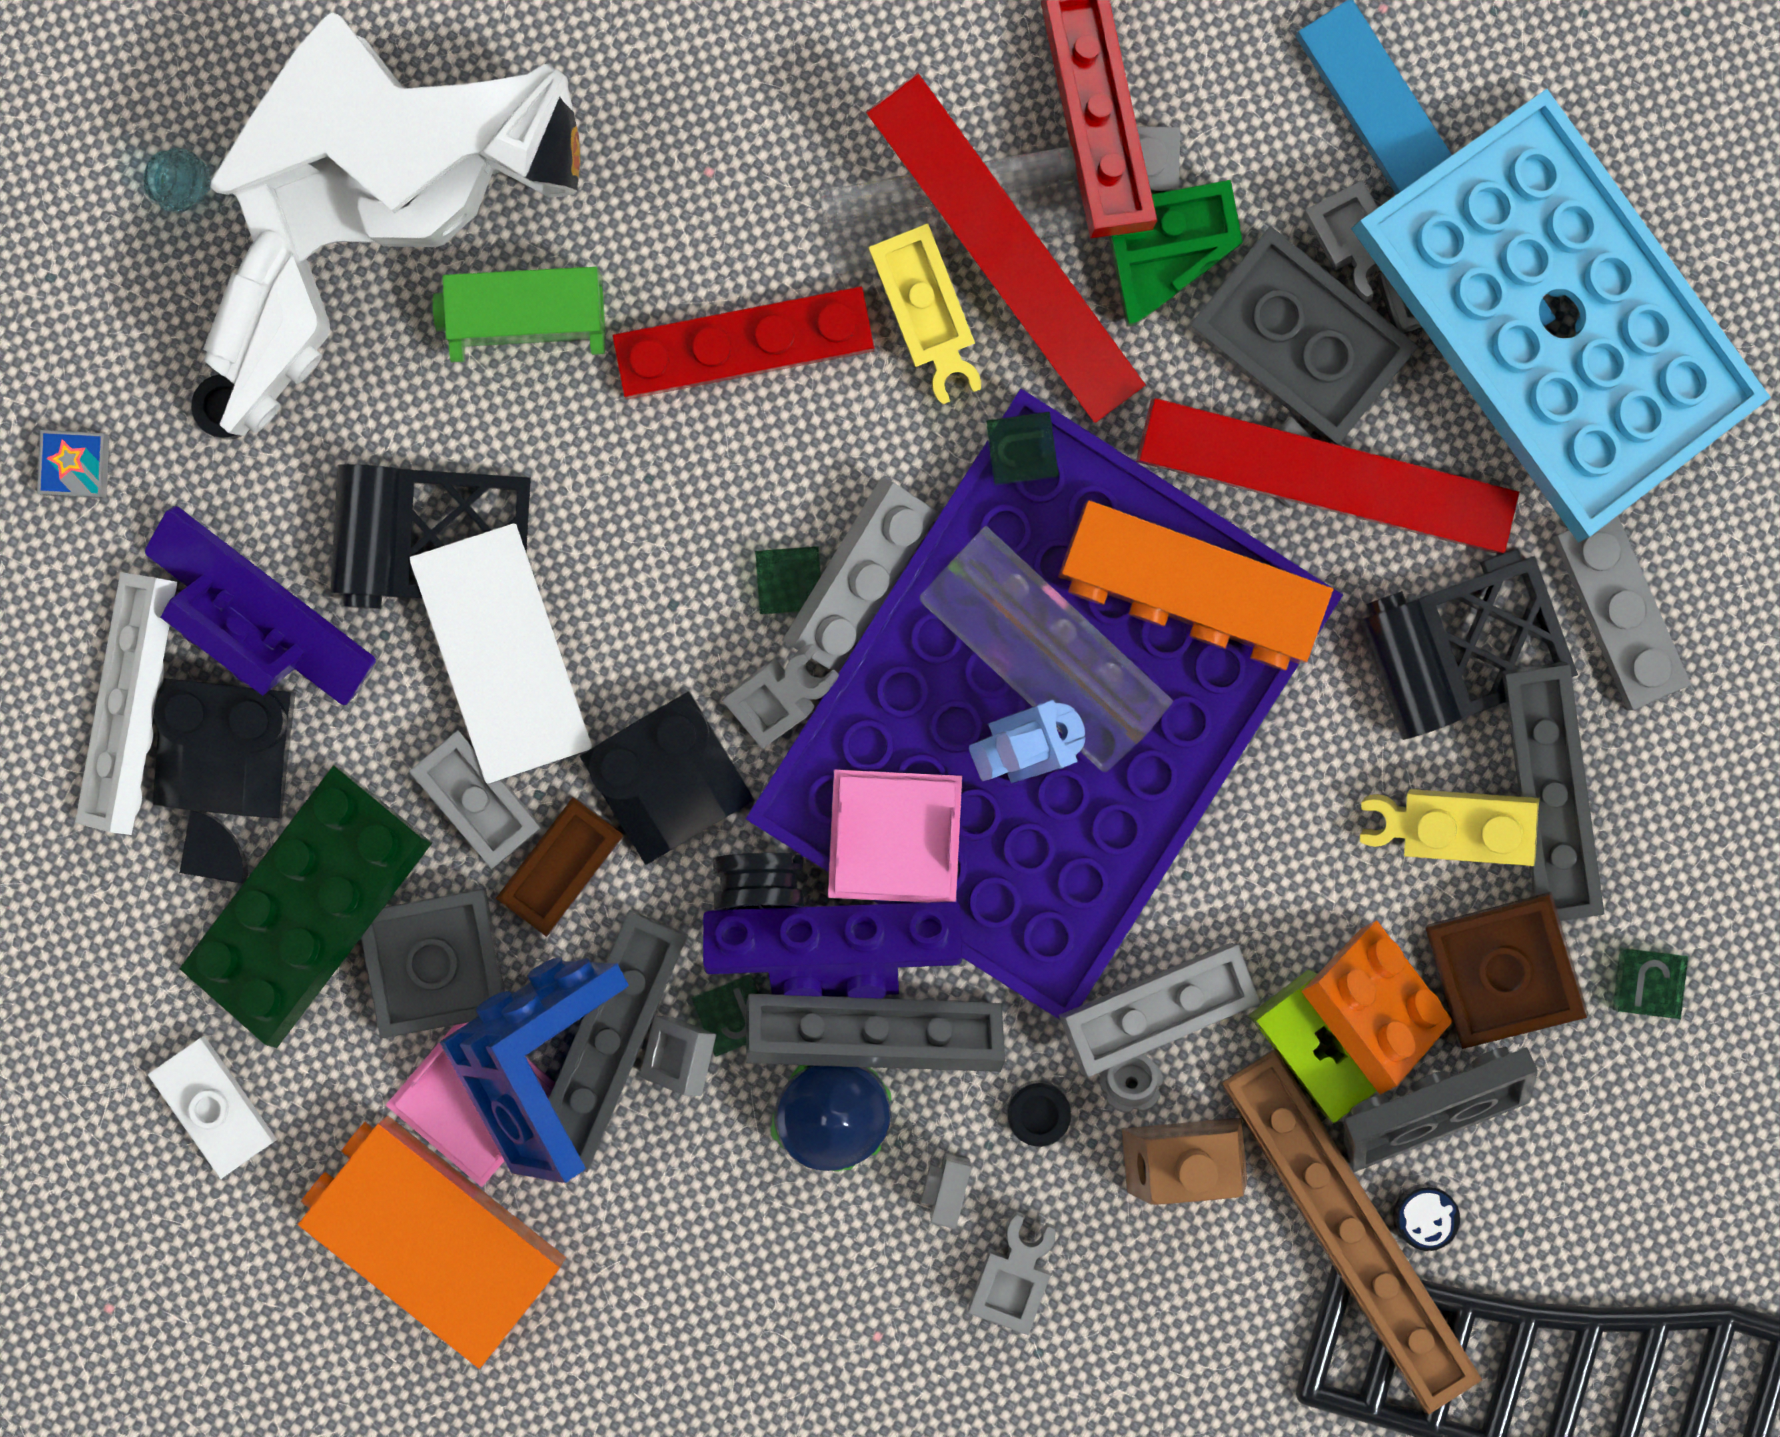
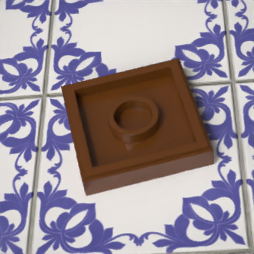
M1552 892L1431 923L1425 927L1462 1049L1587 1018L1588 1010Z

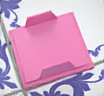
M834 770L828 898L926 903L956 902L962 776Z
M467 1023L454 1025L442 1040ZM439 1042L388 1101L386 1106L480 1187H483L502 1165L504 1159ZM526 1057L549 1099L556 1082Z

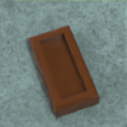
M572 797L496 899L547 937L625 834L578 798Z

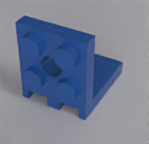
M557 957L540 964L530 971L527 975L530 983L513 994L510 991H504L482 1002L476 1008L478 1017L441 1040L440 1044L511 1173L567 1183L583 1172L586 1167L525 1055L627 988L629 984L617 963L590 962L588 958L576 962L563 961L561 957Z

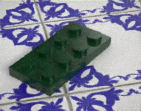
M333 765L179 969L264 1045L278 1048L431 846L432 842L348 772Z

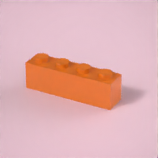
M1090 500L1083 505L1058 575L1059 578L1071 582L1068 593L1101 605L1105 604L1107 595L1132 604L1128 614L1135 618L1165 627L1168 617L1192 625L1189 636L1196 640L1226 649L1229 639L1253 647L1250 659L1284 671L1287 670L1290 661L1297 664L1308 662L1334 590L1331 587Z

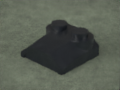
M164 678L163 690L156 701L154 709L158 737L153 805L239 816L282 818L296 692L269 690L262 696L251 687Z
M690 691L654 710L579 756L590 773L594 786L602 793L645 865L755 800Z

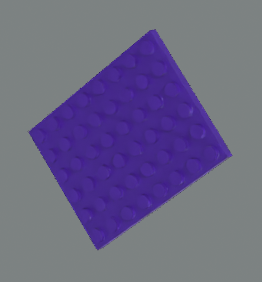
M1020 389L841 668L837 681L816 707L747 815L746 820L829 872L834 770L962 776L956 902L960 905L962 958L1060 1020V1014L1083 1004L1299 665L1290 661L1286 671L1250 659L1253 647L1229 639L1226 649L1219 648L1190 637L1192 625L1168 617L1165 627L1129 615L1132 604L1107 595L1105 604L1101 605L1068 593L1071 582L1059 578L1058 575L1083 505L1090 500L1322 585L1331 586L1025 390ZM1043 431L1044 437L1013 441L1006 444L1004 455L1007 459L1015 461V467L1006 466L1000 461L997 450L1002 439L1010 435ZM1335 589L1332 592L1318 634L1343 596L1342 593ZM1054 700L1055 703L1067 704L1078 713L1085 729V743L1080 752L1075 755L1077 762L1014 783L1010 782L1007 773L986 781L981 780L969 751V745L993 736L988 725L989 723ZM1056 725L1059 737L1062 738V730ZM873 900L877 904L926 903Z

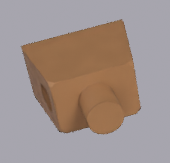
M1242 1118L1121 1128L1126 1188L1129 1194L1151 1205L1229 1199L1244 1196L1247 1185ZM1143 1159H1144L1145 1168H1146V1177H1145V1173H1144Z

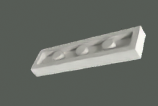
M120 572L75 821L77 824L106 832L132 835L135 816L142 802L140 787L146 753L149 751L153 741L152 720L157 692L164 679L163 659L168 631L171 626L160 616L169 600L175 596L177 582Z

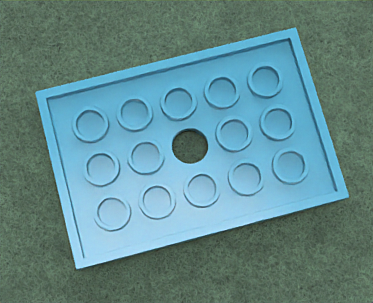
M1548 89L1535 96L1351 228L1578 543L1600 530L1771 398ZM1546 294L1553 297L1565 295L1577 306L1580 316L1575 324L1576 335L1567 339L1558 338L1550 334L1542 325L1539 317V305Z

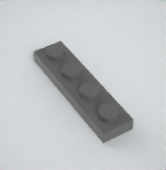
M1564 661L1502 671L1519 796L1539 798L1536 861L1534 866H1529L1533 895L1537 896L1552 892L1560 921L1605 915L1570 664Z
M631 910L626 915L606 962L618 964L629 986L583 1017L549 1097L553 1109L586 1167L585 1172H588L688 937V934Z
M748 994L746 1003V1063L1001 1072L1005 1063L1002 1003Z

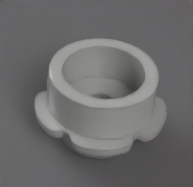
M1144 1054L1106 1069L1100 1075V1087L1108 1095L1107 1102L1120 1112L1130 1113L1133 1109H1138V1111L1142 1112L1147 1111L1160 1098L1158 1087H1161L1163 1083L1162 1073L1158 1066ZM1129 1079H1134L1138 1085L1136 1088L1130 1089L1126 1086L1125 1082Z

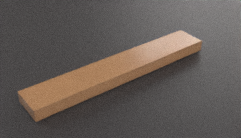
M1271 1050L1220 1082L1423 1411L1430 1414L1481 1382L1482 1378L1277 1050Z

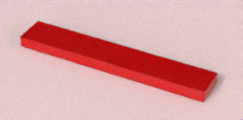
M918 72L866 111V114L1094 423L1098 422L1146 386Z
M1157 398L1150 401L1136 458L1138 463L1495 554H1504L1506 551L1520 493L1519 491Z

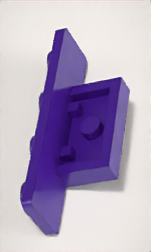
M173 506L165 512L145 548V554L187 587L169 600L160 618L179 631L187 641L197 645L230 670L238 680L248 684L262 696L295 669L341 705H347L355 697L375 665V657L180 507Z
M957 902L709 910L703 914L704 971L707 974L769 972L772 995L848 996L850 998L882 999L885 995L899 994L898 968L957 966L962 962L960 905Z

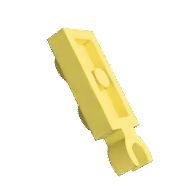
M924 224L868 247L914 366L918 367L933 361L936 370L932 376L931 385L935 397L942 404L950 402L948 393L945 390V380L950 374L955 372L963 373L967 377L968 384L973 392L981 390V379L978 371L970 363L963 361L958 350L975 344L929 224Z
M1409 789L1407 793V806L1402 807L1397 806L1387 796L1373 794L1364 797L1361 802V810L1380 812L1386 819V826L1380 830L1363 829L1360 834V842L1368 846L1378 847L1389 843L1393 838H1405V857L1534 866L1536 861L1539 798Z

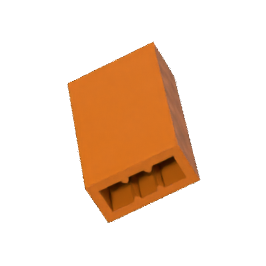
M386 1116L375 1128L365 1121L342 1148L341 1152L349 1160L336 1177L333 1178L325 1171L301 1200V1203L308 1207L309 1210L297 1225L480 1369L558 1272L566 1257L391 1117Z

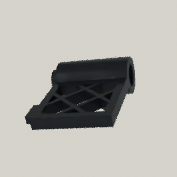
M361 464L337 465L330 593L343 595V607L381 609L382 597L423 599L419 586L409 585L410 557L414 556L430 541L437 548L445 546L437 535L464 511L484 533L491 531L490 527L471 507L489 489L517 491L515 517L505 526L513 523L517 525L527 554L531 477L411 470ZM414 484L442 486L459 506L431 530L413 510ZM454 487L479 489L464 500ZM413 521L425 536L411 547Z
M1515 549L1480 562L1484 574L1409 602H1406L1403 591L1366 604L1370 616L1358 621L1402 740L1432 732L1470 715L1505 703L1506 697L1502 671L1520 668L1515 663L1528 635L1547 643L1553 662H1568L1572 677L1578 675L1535 556L1522 560L1519 550ZM1518 575H1522L1530 597L1522 619L1493 605L1503 581ZM1488 587L1483 600L1469 594ZM1456 599L1478 610L1465 640L1445 631L1436 607L1437 605ZM1488 615L1517 629L1504 659L1475 646ZM1536 616L1541 628L1533 625ZM1451 646L1460 650L1457 659H1455ZM1470 656L1500 669L1490 693L1470 700L1462 678Z

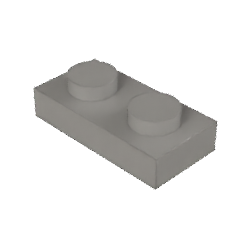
M457 730L409 771L491 869L498 866L543 828L503 779L489 784L485 782L472 742L461 730Z

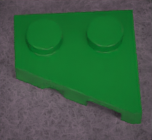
M1231 180L1152 194L1157 217L1153 230L1109 236L1126 327L1136 326L1243 243Z

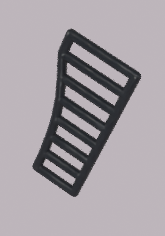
M1332 1264L1296 1388V1397L1303 1405L1413 1437H1507L1538 1328L1576 1331L1546 1433V1437H1573L1603 1332H1641L1611 1436L1639 1437L1669 1331L1708 1329L1677 1437H1705L1735 1332L1770 1341L1743 1437H1770L1780 1405V1318L1730 1303L1668 1307L1601 1308L1536 1303L1468 1291L1420 1279L1437 1308L1450 1312L1447 1324L1465 1352L1475 1318L1512 1324L1481 1430L1447 1420L1451 1401L1430 1414L1425 1413L1423 1409L1419 1412L1385 1402L1395 1370V1364L1378 1337L1361 1394L1325 1384L1351 1294Z

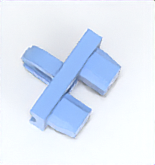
M1054 700L989 723L988 725L993 736L969 745V751L981 780L986 781L1007 773L1010 782L1014 783L1077 762L1075 755L1080 752L1085 743V729L1078 713L1067 704L1055 703ZM1056 725L1062 730V738L1059 737Z

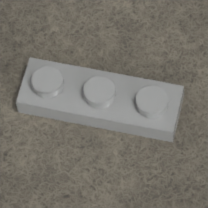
M881 477L782 641L797 650L806 645L814 644L818 650L811 659L827 669L835 670L839 673L895 586L938 515V512L896 483Z
M1616 516L1592 536L1579 543L1570 530L1553 536V541L1626 709L1635 710L1690 686L1691 682L1619 516Z
M1228 943L1060 1014L1059 1017L1081 1074L1090 1077L1260 1004L1239 945Z

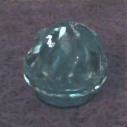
M172 148L168 151H159L150 158L145 167L143 182L146 194L166 211L181 213L190 210L195 204L205 203L204 195L211 189V184L209 183L210 169L190 150Z

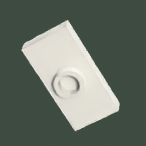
M205 1036L199 1038L148 1074L220 1179L277 1140Z

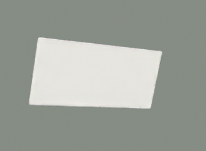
M513 523L411 556L410 563L485 782L489 784L590 750L592 744L517 525Z

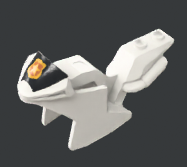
M335 13L328 14L296 48L249 118L213 177L210 186L216 193L234 194L237 197L253 240V244L247 251L237 274L233 272L231 274L203 350L207 351L204 361L219 374L235 384L220 422L221 427L228 433L245 436L249 430L254 433L259 432L278 412L280 403L275 399L292 380L296 384L301 383L320 362L322 354L317 350L330 333V322L306 259L323 245L337 242H377L382 246L439 247L445 245L477 215L491 175L500 172L518 180L548 198L574 195L577 192L580 170L579 134L569 94L568 79L562 72L553 68L550 64H543L529 74L461 85L404 89L365 38L356 36L340 15Z

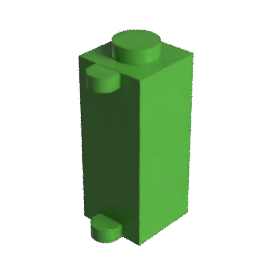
M597 266L442 275L443 292L433 294L436 331H445L451 363L465 362V347L590 340L592 355L605 354L606 330L603 277Z

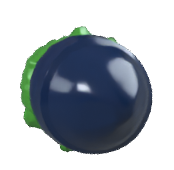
M799 1065L790 1076L777 1099L772 1116L770 1134L780 1147L797 1163L807 1168L835 1172L851 1170L856 1164L864 1161L870 1155L878 1154L881 1150V1143L887 1136L892 1119L890 1108L891 1092L885 1086L882 1079L879 1078L878 1074L870 1067Z

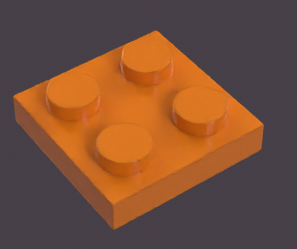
M1377 920L1361 928L1301 991L1379 1095L1398 1086L1453 1022V1019L1444 1009L1439 998L1428 988L1406 959L1401 948L1390 938Z

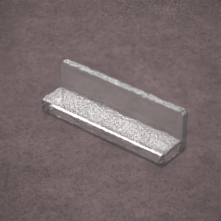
M1073 146L984 161L1040 240L1079 232L1081 221L1073 181L1077 172ZM911 174L819 190V201L831 269L835 275L876 269L868 247L927 223L941 257L968 253L967 249Z
M987 526L959 552L920 595V601L1033 707L1054 700L1055 703H1064L1074 708V711L1080 716L1085 729V743L1080 751L1103 772H1107L1145 737L1173 703V700ZM1056 725L1057 730L1062 734L1061 728Z

